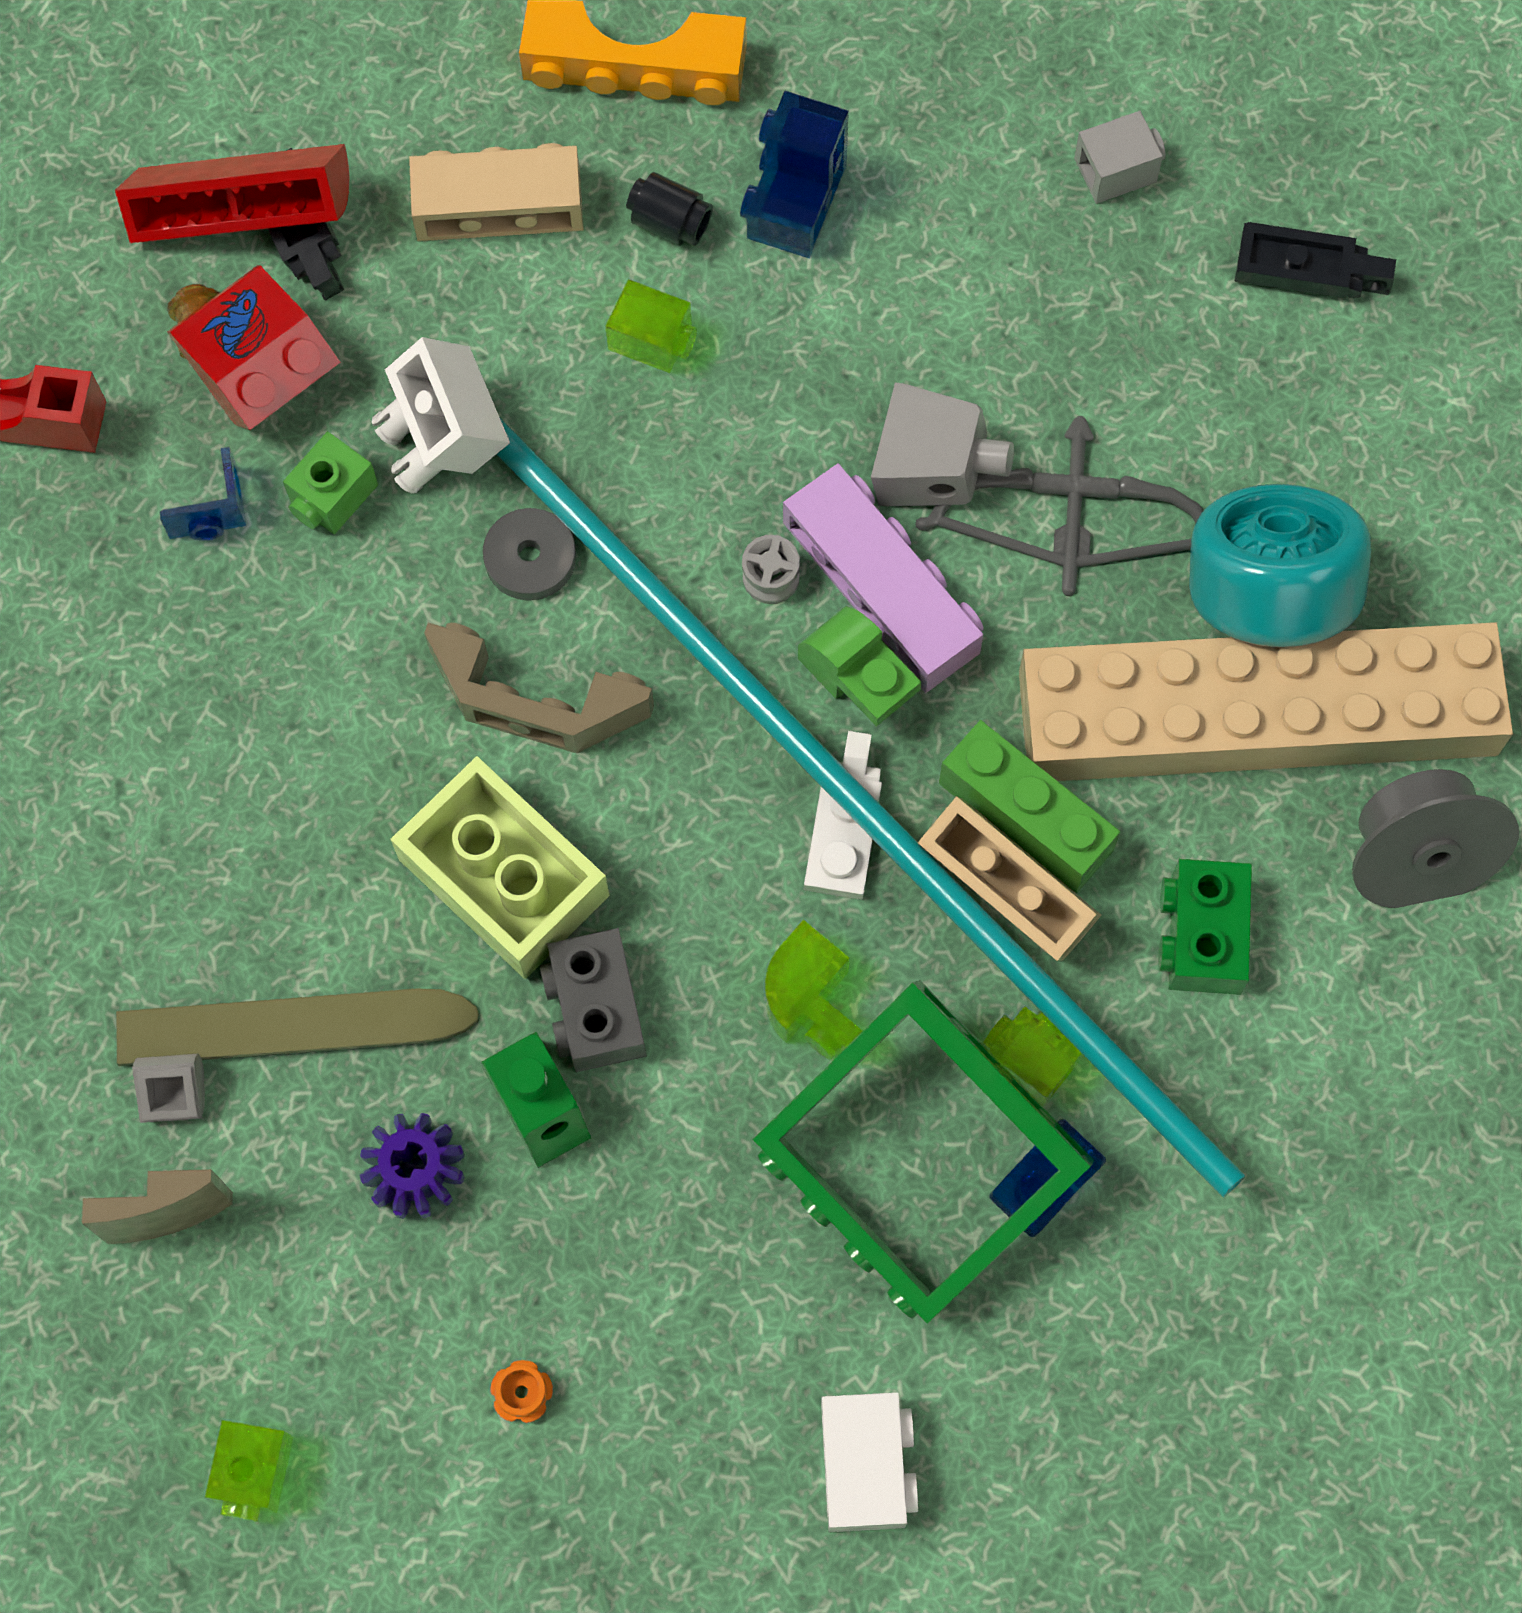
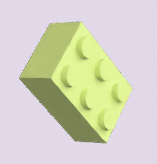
M478 756L390 839L399 861L524 979L549 956L548 943L566 940L610 896L606 875Z

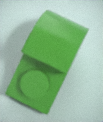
M843 607L798 645V660L831 695L837 699L845 693L876 727L921 690V681L882 641V631L864 614L852 607Z

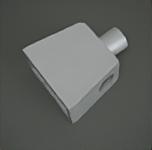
M895 383L871 474L878 504L880 506L965 505L973 498L978 473L1006 477L1010 475L1014 458V444L1008 441L987 439L983 410L977 404L911 385Z

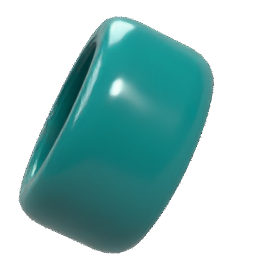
M1266 484L1230 492L1206 507L1194 525L1191 538L1189 576L1191 599L1196 610L1207 623L1221 633L1243 642L1270 647H1295L1329 639L1348 628L1357 619L1365 605L1372 551L1368 527L1362 516L1348 503L1318 489L1289 484Z

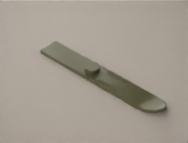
M421 988L116 1011L117 1065L131 1066L136 1058L184 1054H199L202 1060L421 1044L445 1040L466 1032L478 1022L479 1013L477 1007L461 995L442 989Z

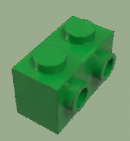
M1179 859L1172 878L1163 877L1160 912L1171 914L1170 936L1161 935L1158 970L1169 972L1168 990L1242 994L1249 982L1252 864Z

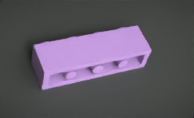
M837 463L783 502V524L854 609L864 614L882 631V641L921 681V689L926 694L980 654L983 640L982 622L967 603L962 602L958 605L946 591V580L936 565L928 559L922 562L909 547L911 545L910 538L902 525L893 517L886 520L873 505L875 498L867 484L857 475L850 477L840 464Z

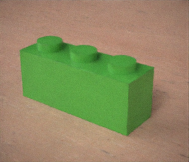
M979 720L942 762L939 784L953 796L966 800L1076 894L1113 853L1121 831L982 720Z

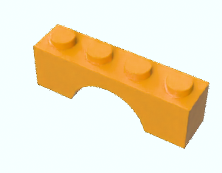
M528 0L519 49L523 80L532 81L535 85L546 89H555L561 87L562 84L586 86L590 91L598 94H612L616 90L636 91L654 100H664L671 95L694 97L697 101L706 105H720L725 101L739 102L747 48L746 17L691 12L685 23L669 37L651 44L631 45L617 42L602 34L590 21L583 1Z

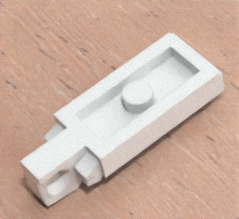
M848 731L843 762L839 763L879 802L882 782H879L881 769L867 767L872 735ZM822 787L820 789L804 890L862 900L872 838Z

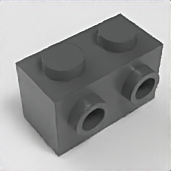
M619 928L548 943L551 963L540 965L547 1001L557 998L560 1001L563 1020L552 1023L559 1057L571 1056L576 1073L647 1057Z

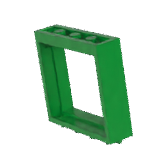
M921 980L912 982L752 1139L762 1149L758 1154V1158L765 1168L780 1181H785L789 1178L805 1194L800 1201L806 1211L824 1227L832 1223L848 1240L844 1245V1249L852 1260L868 1273L875 1268L892 1286L887 1293L894 1304L911 1319L919 1315L927 1324L1086 1172L1095 1161ZM908 1015L1058 1169L1052 1177L932 1292L784 1138Z

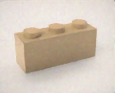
M547 143L532 149L508 150L502 147H489L481 152L453 154L448 151L439 150L429 152L424 156H409L411 214L417 241L583 231L581 179L577 146Z
M956 796L918 841V844L1056 961H1063L1102 916L984 815L960 797Z

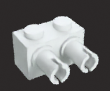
M422 337L385 369L396 399L384 410L372 417V425L378 426L385 421L384 424L375 429V432L381 440L390 445L399 444L411 432L416 447L402 459L397 460L391 468L392 474H398L405 469L394 479L406 492L417 493L424 484L441 470L473 474L510 443L470 346Z

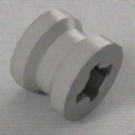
M764 535L754 539L747 545L742 556L743 584L753 599L765 604H777L787 600L795 593L799 585L800 557L796 547L788 539L778 535ZM781 571L782 575L780 574L778 577L773 578L772 580V576L778 574Z

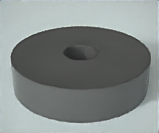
M523 508L507 513L492 525L484 540L483 560L490 580L501 592L520 600H538L553 595L568 582L575 568L576 550L569 528L556 515L542 509ZM534 547L540 551V554L533 561H524L519 557L520 552L525 548Z

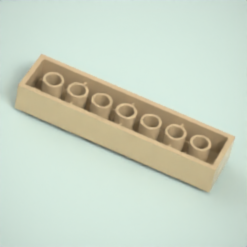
M1497 622L1342 631L1324 641L1295 647L1261 646L1228 637L1033 648L1023 650L1019 669L1026 756L1057 781L1498 756L1513 735Z

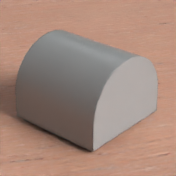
M199 1054L135 1059L132 1070L140 1123L202 1118L205 1107L204 1068Z

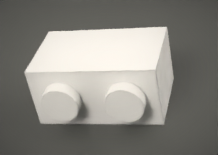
M899 1393L822 1397L821 1410L829 1532L905 1528L907 1525L906 1513L918 1512L916 1474H904L902 1448L914 1447L911 1408L899 1409Z

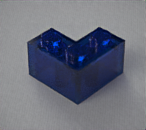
M784 91L776 111L772 109L767 110L759 132V142L765 143L759 164V170L763 171L758 186L751 184L748 186L740 210V217L746 218L747 239L810 259L847 167L849 110L789 91Z

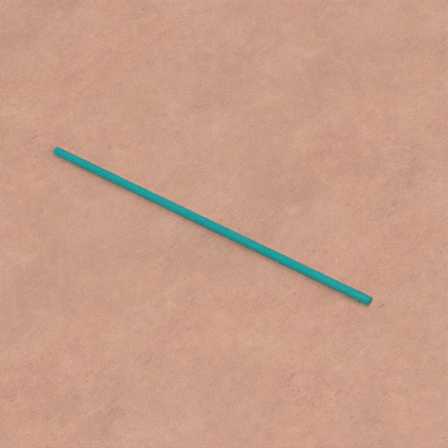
M500 418L510 443L496 455L1223 1198L1235 1189L1245 1178L1244 1173Z

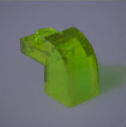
M804 919L779 946L770 960L765 978L766 1010L771 1025L783 1041L787 1043L798 1029L803 1026L808 1030L804 1038L809 1045L823 1057L832 1060L836 1054L839 1055L863 1031L825 1000L848 974L850 957Z

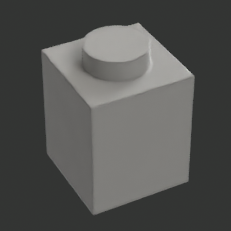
M1140 110L1079 132L1074 159L1097 204L1156 183L1161 162L1165 159L1166 153L1160 133L1156 128L1149 129Z

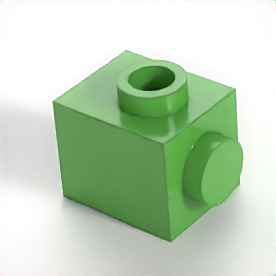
M328 431L283 480L291 502L288 506L291 513L310 529L314 530L320 524L334 535L378 486L372 463Z

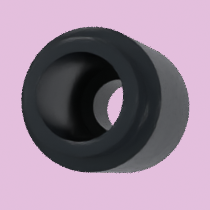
M652 172L646 180L638 178L626 202V208L632 211V224L677 245L687 242L696 246L706 231L713 212V205L703 201L702 193L656 172Z

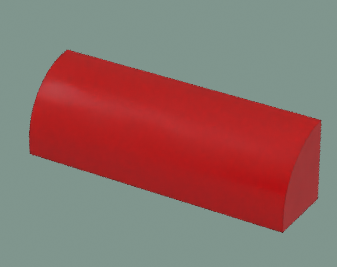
M345 144L138 168L115 189L129 242L139 243L338 221L345 212L349 196V165Z

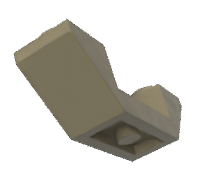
M428 622L424 634L430 653L466 721L573 753H579L650 718L654 709L652 688L646 687L645 682L640 678L624 672H614L612 676L595 672L581 714L575 713V709L571 705L558 699L542 698L541 702L521 697L516 689L500 682L488 681L485 686L480 685L479 683L489 659L484 639L480 638L475 630L458 623H447L446 627H442Z

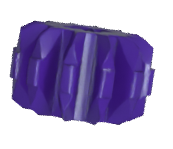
M421 1113L416 1119L414 1128L410 1129L405 1116L397 1114L394 1116L396 1133L390 1136L380 1126L375 1127L372 1131L378 1143L382 1145L380 1149L373 1147L362 1148L360 1157L368 1164L374 1165V1167L361 1173L360 1180L365 1187L378 1186L371 1197L377 1207L381 1208L394 1199L393 1213L397 1218L404 1219L409 1212L411 1201H415L420 1216L427 1218L431 1216V1207L427 1198L435 1195L440 1203L448 1206L453 1201L452 1196L442 1184L446 1182L456 1185L464 1182L465 1176L463 1172L450 1165L459 1162L465 1157L461 1145H447L453 1135L451 1128L447 1124L439 1126L431 1132L432 1120L430 1116ZM414 1153H418L426 1167L424 1170L414 1169L411 1177L406 1178L399 1163L400 1161L410 1162Z

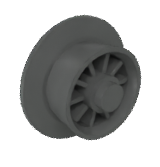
M1434 769L1404 776L1379 790L1361 811L1358 826L1365 842L1361 845L1353 861V881L1357 890L1364 898L1374 904L1388 908H1399L1465 894L1490 879L1509 860L1518 843L1519 825L1511 809L1498 800L1476 795L1471 780L1459 772Z

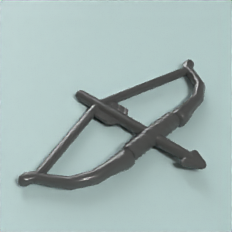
M1077 416L1064 435L1066 439L1072 440L1070 474L1042 472L1033 474L1029 468L1011 470L1008 477L978 473L975 490L979 488L1028 489L1035 493L1067 495L1066 524L1055 530L1053 552L944 517L952 505H936L928 517H920L916 520L915 525L916 528L924 531L940 526L1063 566L1062 592L1065 596H1072L1076 591L1078 567L1191 550V539L1089 555L1091 533L1080 525L1082 497L1109 499L1129 497L1168 502L1190 514L1195 523L1203 509L1200 504L1171 487L1152 484L1131 476H1123L1120 481L1114 478L1084 476L1086 441L1093 440L1094 436L1086 419L1083 416Z

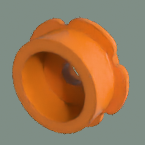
M514 1361L508 1368L499 1370L492 1380L490 1391L495 1396L494 1408L500 1417L510 1422L521 1419L524 1423H530L539 1419L546 1412V1401L550 1400L553 1395V1385L550 1377L545 1372H539L538 1366L531 1361ZM520 1386H524L528 1390L524 1398L516 1396V1389Z

